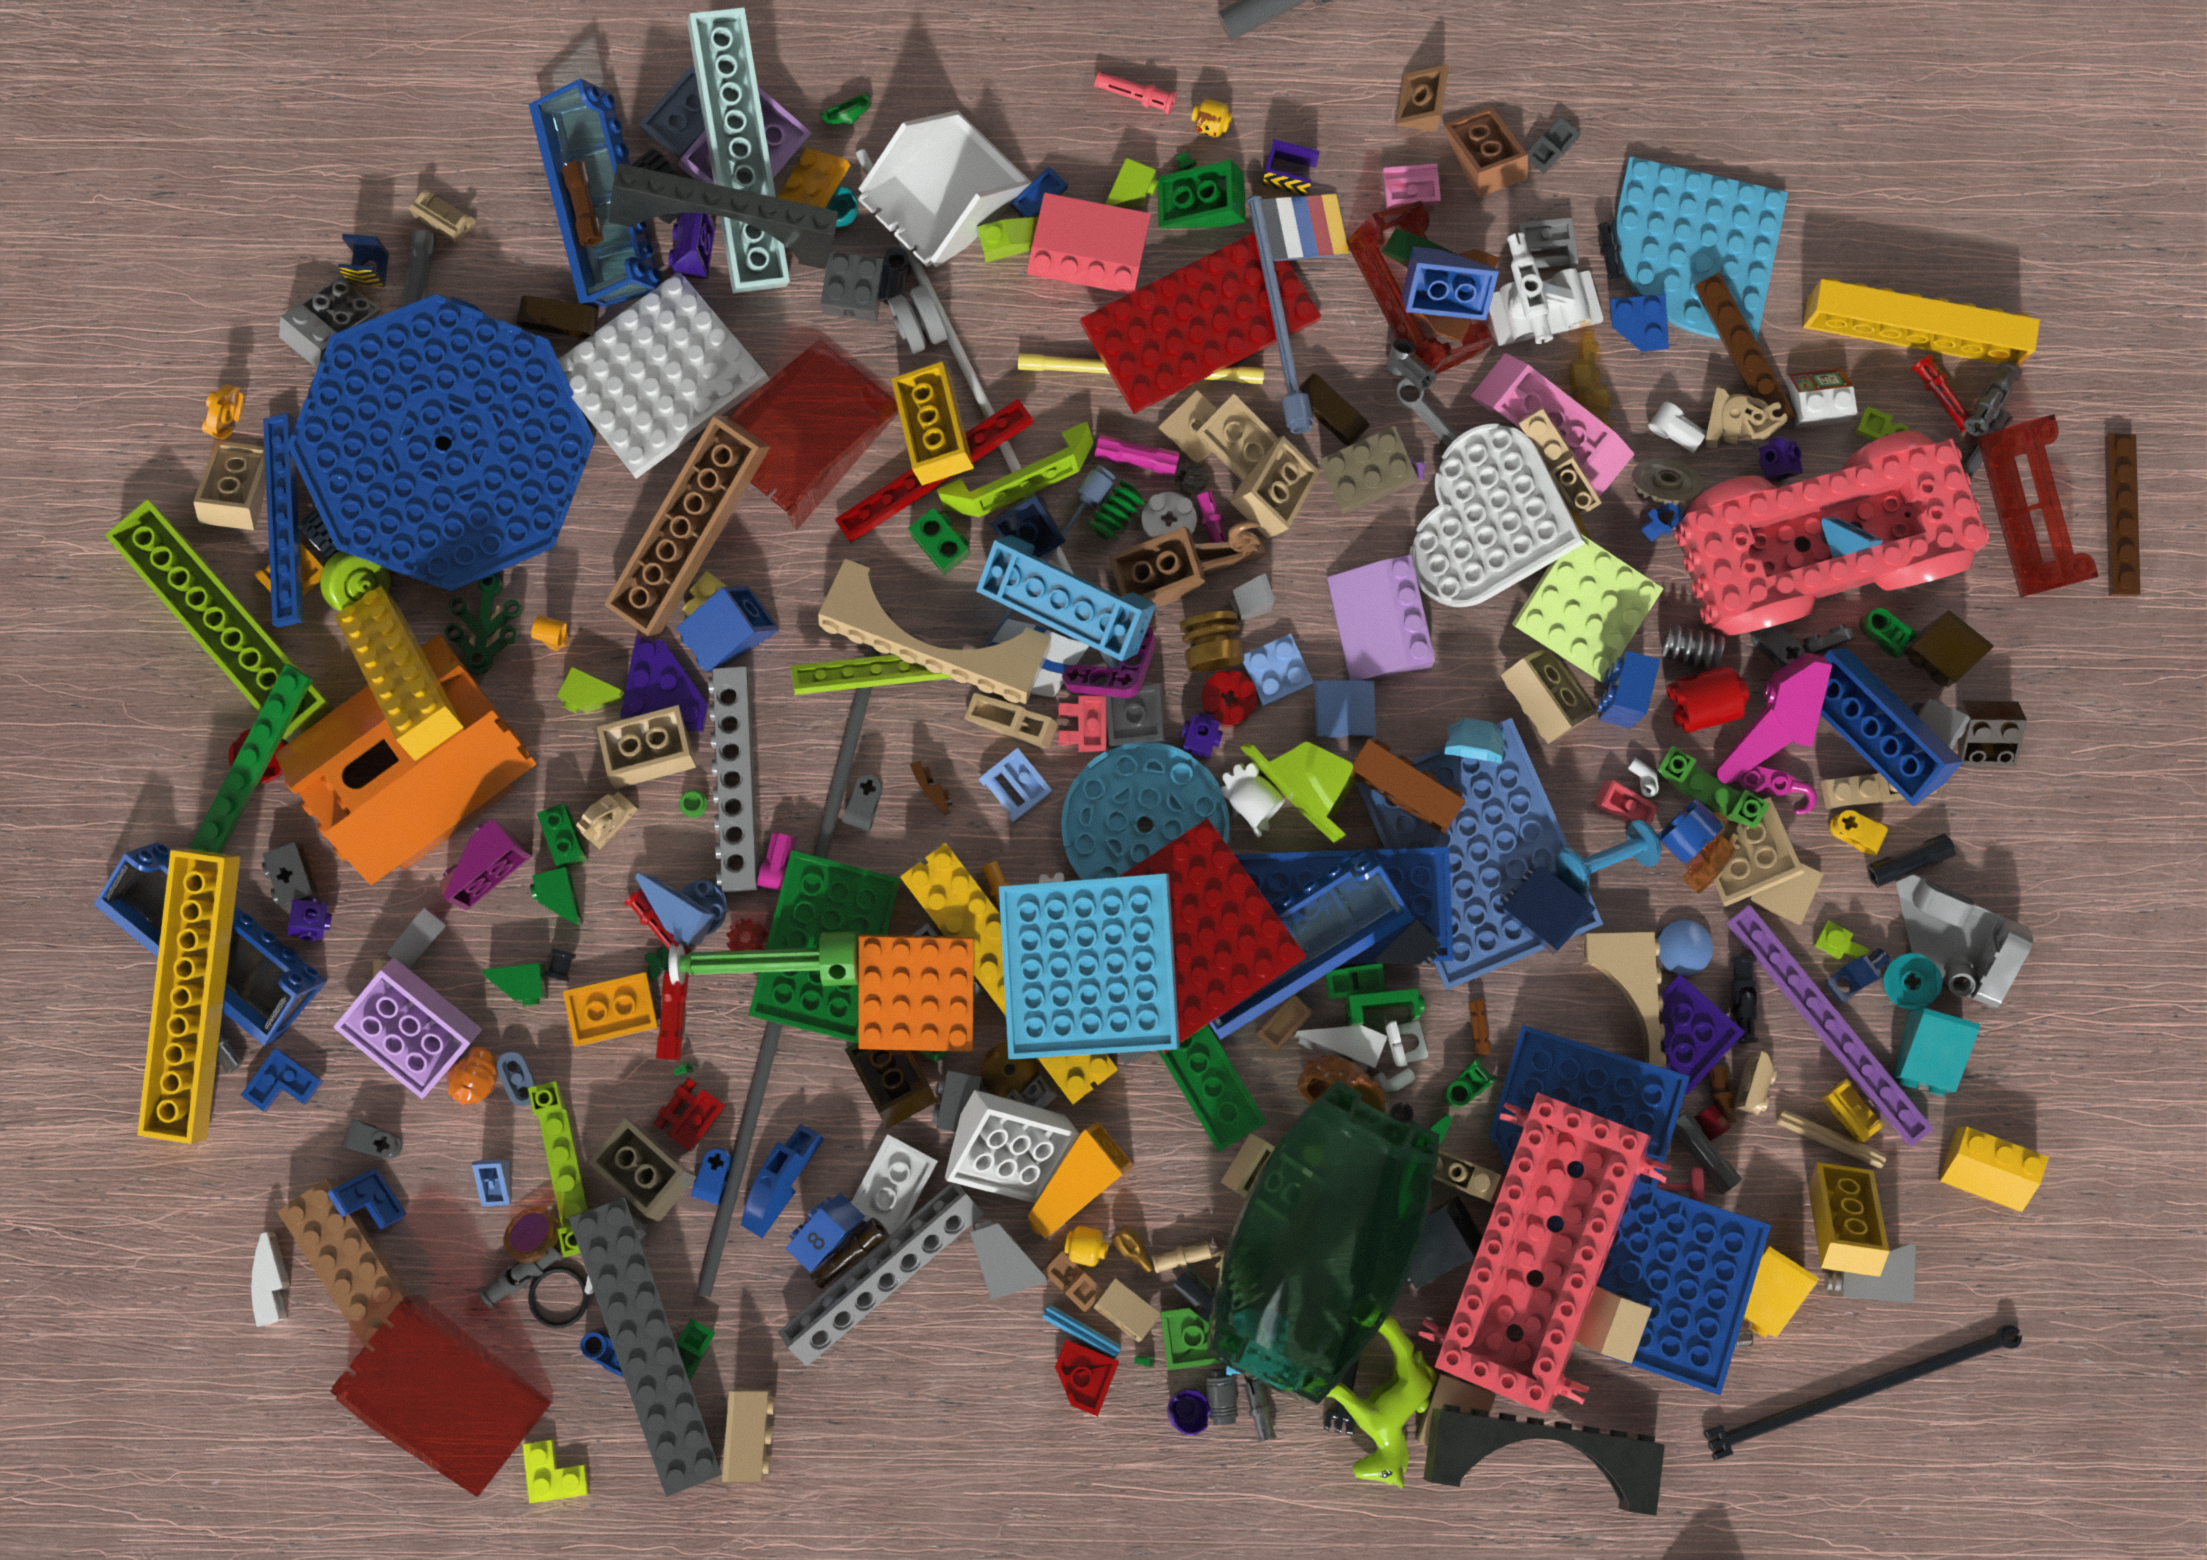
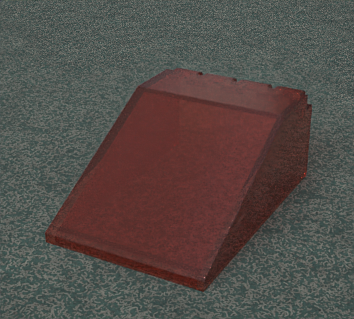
M819 339L744 400L728 418L771 446L750 483L766 496H769L775 489L776 492L771 497V500L787 512L792 526L797 530L889 425L899 411L896 400Z
M405 1296L402 1302L400 1301L387 1317L394 1324L393 1328L386 1323L381 1324L368 1341L375 1348L374 1352L364 1346L349 1365L356 1374L353 1375L345 1370L334 1383L330 1392L337 1397L336 1400L367 1426L471 1494L479 1497L553 1402L422 1296Z

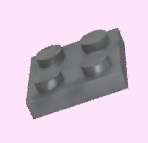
M1162 685L1142 686L1140 692L1131 698L1106 696L1108 737L1111 747L1124 744L1166 741Z

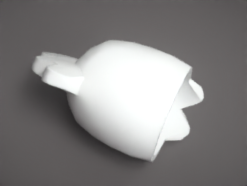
M1251 762L1247 767L1242 763L1236 764L1233 772L1228 771L1223 774V781L1226 785L1220 789L1233 807L1232 818L1234 819L1240 813L1248 821L1254 834L1259 838L1262 836V833L1269 832L1270 826L1268 821L1281 808L1285 799L1274 785L1259 776V768L1256 763Z

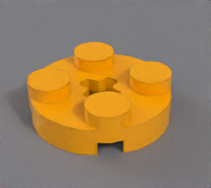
M225 384L217 392H210L206 401L209 410L207 418L202 425L203 432L221 440L228 438L232 434L234 429H231L230 426L233 420L239 422L244 406V395L238 392L241 390L239 387Z

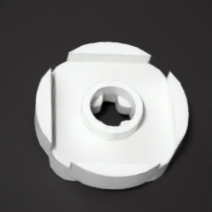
M1164 492L1152 496L1142 512V528L1150 539L1184 526L1190 530L1192 536L1196 528L1197 516L1191 500L1175 492ZM1168 513L1177 518V522H1172L1169 527L1166 526L1165 521L1161 520Z

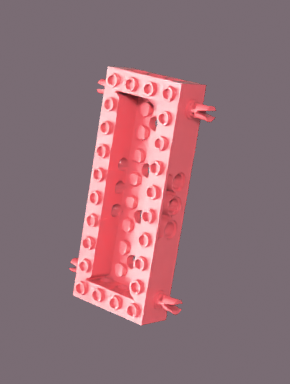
M1537 1092L1530 1111L1506 1101L1503 1107L1516 1115L1500 1114L1501 1120H1506L1523 1127V1132L1450 1327H1443L1425 1318L1422 1324L1434 1331V1333L1420 1330L1418 1336L1442 1345L1435 1364L1436 1368L1540 1412L1547 1413L1551 1410L1554 1399L1558 1394L1577 1401L1582 1405L1584 1404L1585 1398L1573 1390L1587 1393L1590 1387L1570 1380L1564 1374L1637 1176L1642 1173L1666 1183L1667 1177L1655 1171V1168L1670 1171L1672 1165H1667L1647 1157L1646 1152L1652 1136ZM1574 1161H1579L1584 1166V1173L1579 1178H1573L1568 1172L1570 1163ZM1554 1215L1560 1216L1564 1221L1563 1229L1557 1233L1552 1232L1548 1227V1220ZM1532 1270H1538L1543 1274L1544 1281L1539 1287H1533L1528 1282V1274ZM1513 1324L1519 1325L1523 1330V1337L1518 1342L1510 1340L1507 1335L1508 1328Z

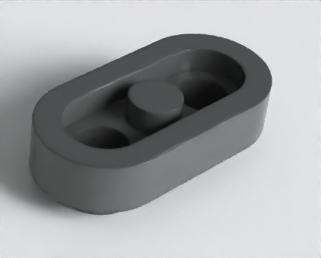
M1845 624L1830 629V634L1824 637L1815 634L1803 640L1805 644L1802 646L1805 653L1818 654L1855 639V632L1852 627L1846 628Z

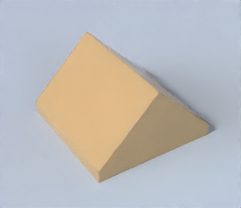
M1596 1286L1576 1341L1603 1355L1632 1364L1652 1308Z

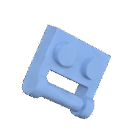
M1018 748L979 779L984 787L987 786L1009 812L1010 815L1008 817L1013 823L1020 820L1027 812L1053 792ZM1001 773L1024 800V803L1019 807L995 779Z

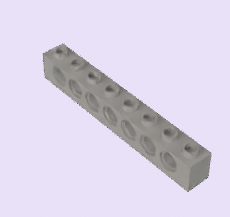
M747 667L713 669V677L708 679L709 693L714 694V704H710V719L715 721V732H711L712 749L716 748V759H712L713 776H717L718 787H713V800L715 804L718 803L719 814L714 815L715 831L720 832V842L715 843L716 858L721 859V870H717L716 873L717 885L722 887V891L725 894L759 892V886L757 885L759 871L750 672ZM735 692L737 696L733 703H723V697L726 693ZM735 719L738 721L735 730H724V725L728 720ZM729 747H738L739 753L735 758L727 759L725 757V752ZM731 774L740 775L739 783L733 787L727 786V778ZM734 801L740 802L741 810L737 814H729L727 810L729 804ZM734 829H741L743 833L742 838L738 842L729 841V834ZM734 857H742L744 860L743 866L739 870H732L730 868L731 860Z
M951 1182L886 1240L880 1243L778 1331L787 1348L806 1367L810 1365L859 1321L863 1320L881 1302L885 1301L889 1295L908 1281L919 1269L930 1262L941 1250L952 1243L956 1237L974 1224L984 1214L960 1184Z

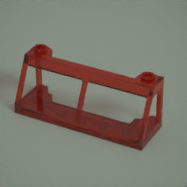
M1417 201L1371 214L1348 238L1347 246L1396 339H1406L1414 343L1416 346L1415 354L1438 375L1482 354L1495 340L1484 323L1479 322L1473 325L1470 322L1461 342L1463 346L1452 349L1449 342L1440 343L1436 337L1426 340L1413 313L1405 312L1401 296L1402 292L1379 248L1385 243L1383 231L1396 225H1400L1403 231L1427 239L1424 232L1429 227L1430 217L1423 203ZM1402 213L1398 218L1386 223L1384 220L1386 217ZM1467 352L1466 355L1444 364L1451 357Z
M2055 414L2029 420L1977 438L2020 598L2099 577L2095 561L2090 555L2086 553L2074 554L2047 457L2045 446L2053 443L2059 434ZM2024 454L2027 455L2039 503L2030 506L2027 505L2015 457ZM2037 509L2042 510L2055 560L2045 563L2042 560L2030 516V511Z

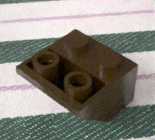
M1962 701L1960 712L1968 715L1970 720L1966 725L1964 734L1958 739V756L1964 761L1961 766H2016L2027 722L2019 702Z

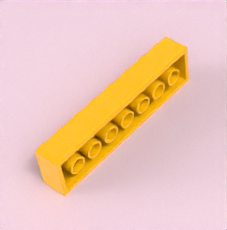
M1825 278L1818 282L1807 297L1802 328L1995 364L2010 361L2020 366L2036 351L2040 319L2031 318V315L2026 313L2009 314L2004 313L1999 308L1982 309L1977 308L1972 303L1955 304L1950 303L1945 298L1928 299L1923 298L1918 293L1901 294L1896 293L1891 288L1874 289L1869 288L1864 283L1847 284L1842 283L1837 278Z
M381 585L367 592L364 597L351 606L345 607L335 616L395 739L415 761L464 728L400 607Z

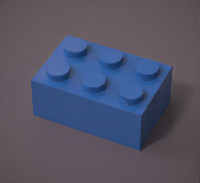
M1626 651L1621 658L1617 657L1616 662L1612 663L1604 678L1603 685L1607 687L1604 695H1600L1596 711L1600 712L1598 720L1629 729L1641 720L1648 711L1660 659L1631 651Z

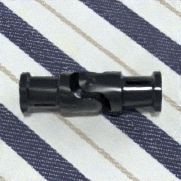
M1750 956L1731 957L1730 962L1733 963L1734 980L1731 981L1733 1005L1731 1015L1735 1023L1746 1032L1736 1043H1758V1038L1755 1037V1020L1758 1019V1012L1755 1007L1757 1004V981L1754 980V963L1757 962V959ZM1740 989L1748 991L1744 994H1739Z

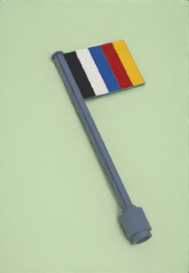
M1337 194L1262 199L1260 195H1251L1247 198L1246 203L1250 207L1288 392L1286 397L1282 399L1286 425L1290 428L1291 433H1304L1312 429L1314 419L1309 395L1302 393L1299 389L1273 262L1348 256L1349 251Z

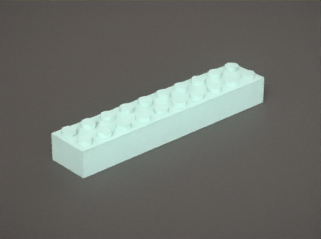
M745 8L690 13L687 24L714 184L776 198ZM720 216L732 293L786 287L790 279L784 244L756 227Z

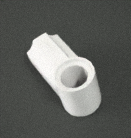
M1663 402L1648 424L1649 429L1656 435L1665 439L1671 438L1692 453L1696 451L1707 435V431L1685 418L1683 411L1669 402Z

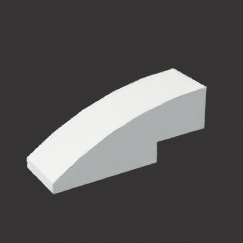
M265 1232L260 1235L254 1257L251 1292L257 1327L267 1326L287 1319L280 1290L291 1286L275 1232Z

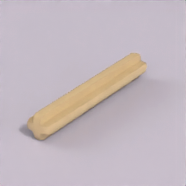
M1782 1110L1778 1115V1125L1873 1167L1882 1168L1885 1164L1887 1156L1880 1151L1789 1111Z

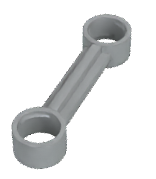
M1408 379L1402 380L1395 393L1397 403L1403 408L1413 409L1448 448L1459 435L1423 397L1424 390L1418 389ZM1411 385L1419 391L1420 395L1416 401L1407 402L1402 399L1400 389Z

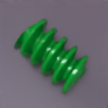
M1124 480L1119 482L1121 487L1116 486L1113 488L1114 495L1106 497L1108 504L1103 503L1100 505L1101 513L1095 512L1093 514L1094 521L1090 520L1087 522L1088 527L1105 540L1111 538L1117 541L1119 538L1114 531H1125L1121 522L1124 521L1130 524L1132 522L1128 513L1130 512L1135 515L1139 513L1135 508V504L1145 506L1140 493Z

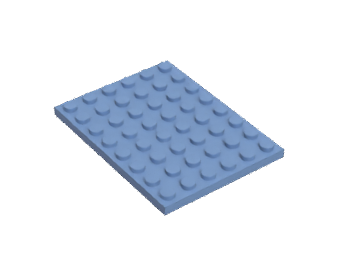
M1512 718L1495 724L1505 735L1501 763L1444 754L1446 746L1411 760L1415 763L1413 767L1421 773L1424 770L1429 771L1439 778L1437 782L1446 789L1450 785L1463 794L1461 798L1465 800L1464 806L1445 836L1363 783H1356L1384 849L1449 847L1453 961H1433L1445 990H1449L1545 949L1501 910L1505 906L1501 900L1512 888L1515 891L1520 889L1524 884L1520 879L1530 867L1536 870L1541 865L1558 878L1556 872L1557 855L1560 850L1570 848ZM1589 890L1586 894L1580 896L1591 903L1595 910L1570 938L1603 925Z

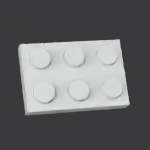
M887 1134L851 1203L865 1215L864 1221L868 1222L872 1217L876 1218L883 1224L888 1234L891 1235L908 1220L938 1161Z

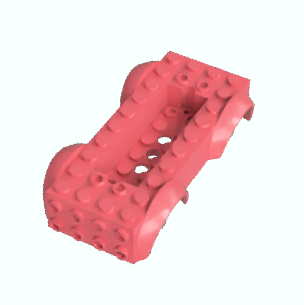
M1918 431L1897 432L1881 437L1859 449L1845 462L1840 471L1776 488L1761 476H1742L1722 482L1700 494L1685 510L1681 522L1676 526L1674 536L1679 547L1682 546L1685 555L1683 557L1684 568L1687 572L1691 573L1693 579L1691 583L1694 597L1700 600L1702 607L1700 609V616L1703 623L1708 625L1709 631L1713 630L1722 636L1756 631L1810 615L1813 611L1815 599L1874 582L1885 591L1937 580L1970 569L1975 553L1989 543V532L1986 525L1981 522L1979 503L1972 496L1970 477L1963 470L1961 452L1955 446L1953 439L1935 443L1928 436ZM1836 516L1848 523L1857 522L1861 525L1862 530L1882 539L1883 542L1879 546L1833 558L1829 545L1821 540V533L1824 532L1821 521L1824 517ZM1798 537L1808 539L1810 542L1808 551L1800 552L1795 548L1794 542Z

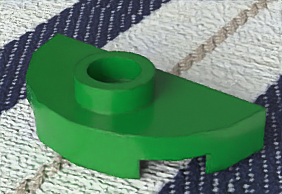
M864 92L819 113L820 117L826 124L854 123L859 119L860 115L872 105L871 98L868 92Z

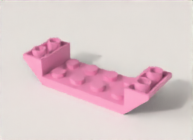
M1505 353L1470 396L1491 413L1493 411L1497 412L1523 433L1524 431L1518 424V421L1543 406L1575 454L1599 497L1634 456V452L1616 432L1530 365Z

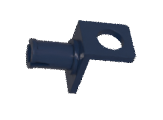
M1877 948L1868 957L1862 955L1845 964L1830 976L1825 983L1840 1003H1844L1862 988L1882 977L1878 970L1889 963V956L1883 949ZM1839 977L1848 980L1850 984L1848 992H1842L1838 988L1837 980Z

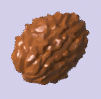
M1325 1054L1310 1059L1307 1065L1304 1066V1071L1298 1079L1297 1092L1306 1099V1102L1311 1105L1312 1109L1316 1110L1319 1116L1324 1117L1328 1122H1335L1337 1120L1351 1122L1354 1117H1357L1359 1120L1365 1118L1377 1121L1386 1110L1384 1104L1388 1100L1384 1098V1091L1378 1085V1082L1372 1080L1371 1075L1365 1073L1359 1065L1337 1055Z

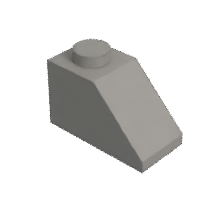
M1266 573L1232 590V599L1228 600L1231 611L1236 612L1240 622L1271 612L1275 599Z

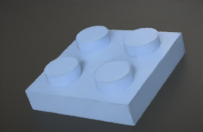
M1291 634L1244 654L1245 660L1242 664L1250 681L1255 685V691L1262 707L1311 687L1314 684Z

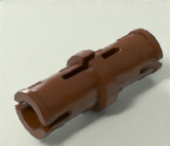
M1727 1066L1714 1067L1709 1072L1713 1091L1711 1100H1714L1715 1107L1729 1124L1737 1123L1732 1100L1734 1091L1730 1089Z

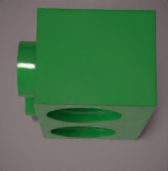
M933 507L910 525L908 531L909 535L945 576L970 555L967 548L970 544L961 532L956 534L951 529L952 522L943 511L938 513ZM935 524L940 529L936 534L929 535L925 532L927 526ZM947 545H953L957 548L956 553L950 556L943 554L942 550Z
M561 803L537 813L556 866L568 868L588 860L568 806Z
M1379 963L1337 967L1324 975L1327 998L1329 999L1386 991L1383 965Z

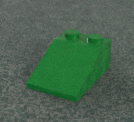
M1231 159L1157 177V181H1159L1157 192L1158 223L1160 229L1218 228L1246 222L1244 171Z

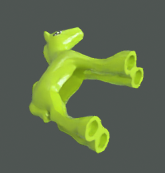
M1368 1298L1356 1308L1352 1318L1361 1326L1380 1332L1387 1339L1393 1352V1377L1374 1389L1366 1400L1356 1396L1342 1382L1328 1375L1314 1364L1304 1368L1297 1376L1295 1385L1312 1397L1335 1398L1345 1407L1356 1424L1374 1439L1377 1450L1354 1462L1352 1470L1355 1477L1386 1482L1389 1485L1396 1484L1399 1488L1403 1489L1405 1482L1403 1474L1406 1473L1410 1460L1408 1447L1406 1446L1407 1442L1401 1428L1415 1411L1422 1413L1429 1407L1431 1400L1428 1396L1431 1389L1436 1385L1437 1374L1435 1369L1424 1359L1422 1351L1413 1354L1414 1345L1402 1332L1396 1319L1387 1313L1380 1302L1375 1303L1372 1298Z

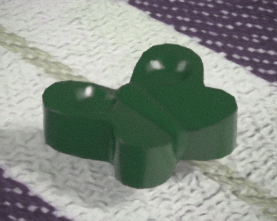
M665 946L659 947L656 953H647L645 955V961L649 963L647 974L652 980H657L663 970H669V950Z

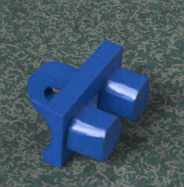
M1672 503L1663 504L1657 510L1653 508L1648 513L1651 519L1640 529L1651 542L1663 533L1668 537L1674 532L1673 528L1683 518L1682 508L1678 504L1674 506ZM1669 510L1674 511L1675 515L1667 525L1660 521L1659 516Z

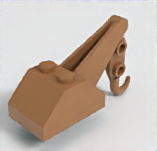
M1246 521L1236 524L1228 530V542L1194 544L1190 530L1184 526L1109 556L1121 597L1133 592L1156 603V607L1165 606L1191 595L1206 581L1205 575L1264 557L1266 552L1262 540H1259L1252 532L1246 531L1249 528H1258L1260 523ZM1222 557V558L1210 560V561L1203 562V563H1200V561H1199V560H1204V559H1211V558Z

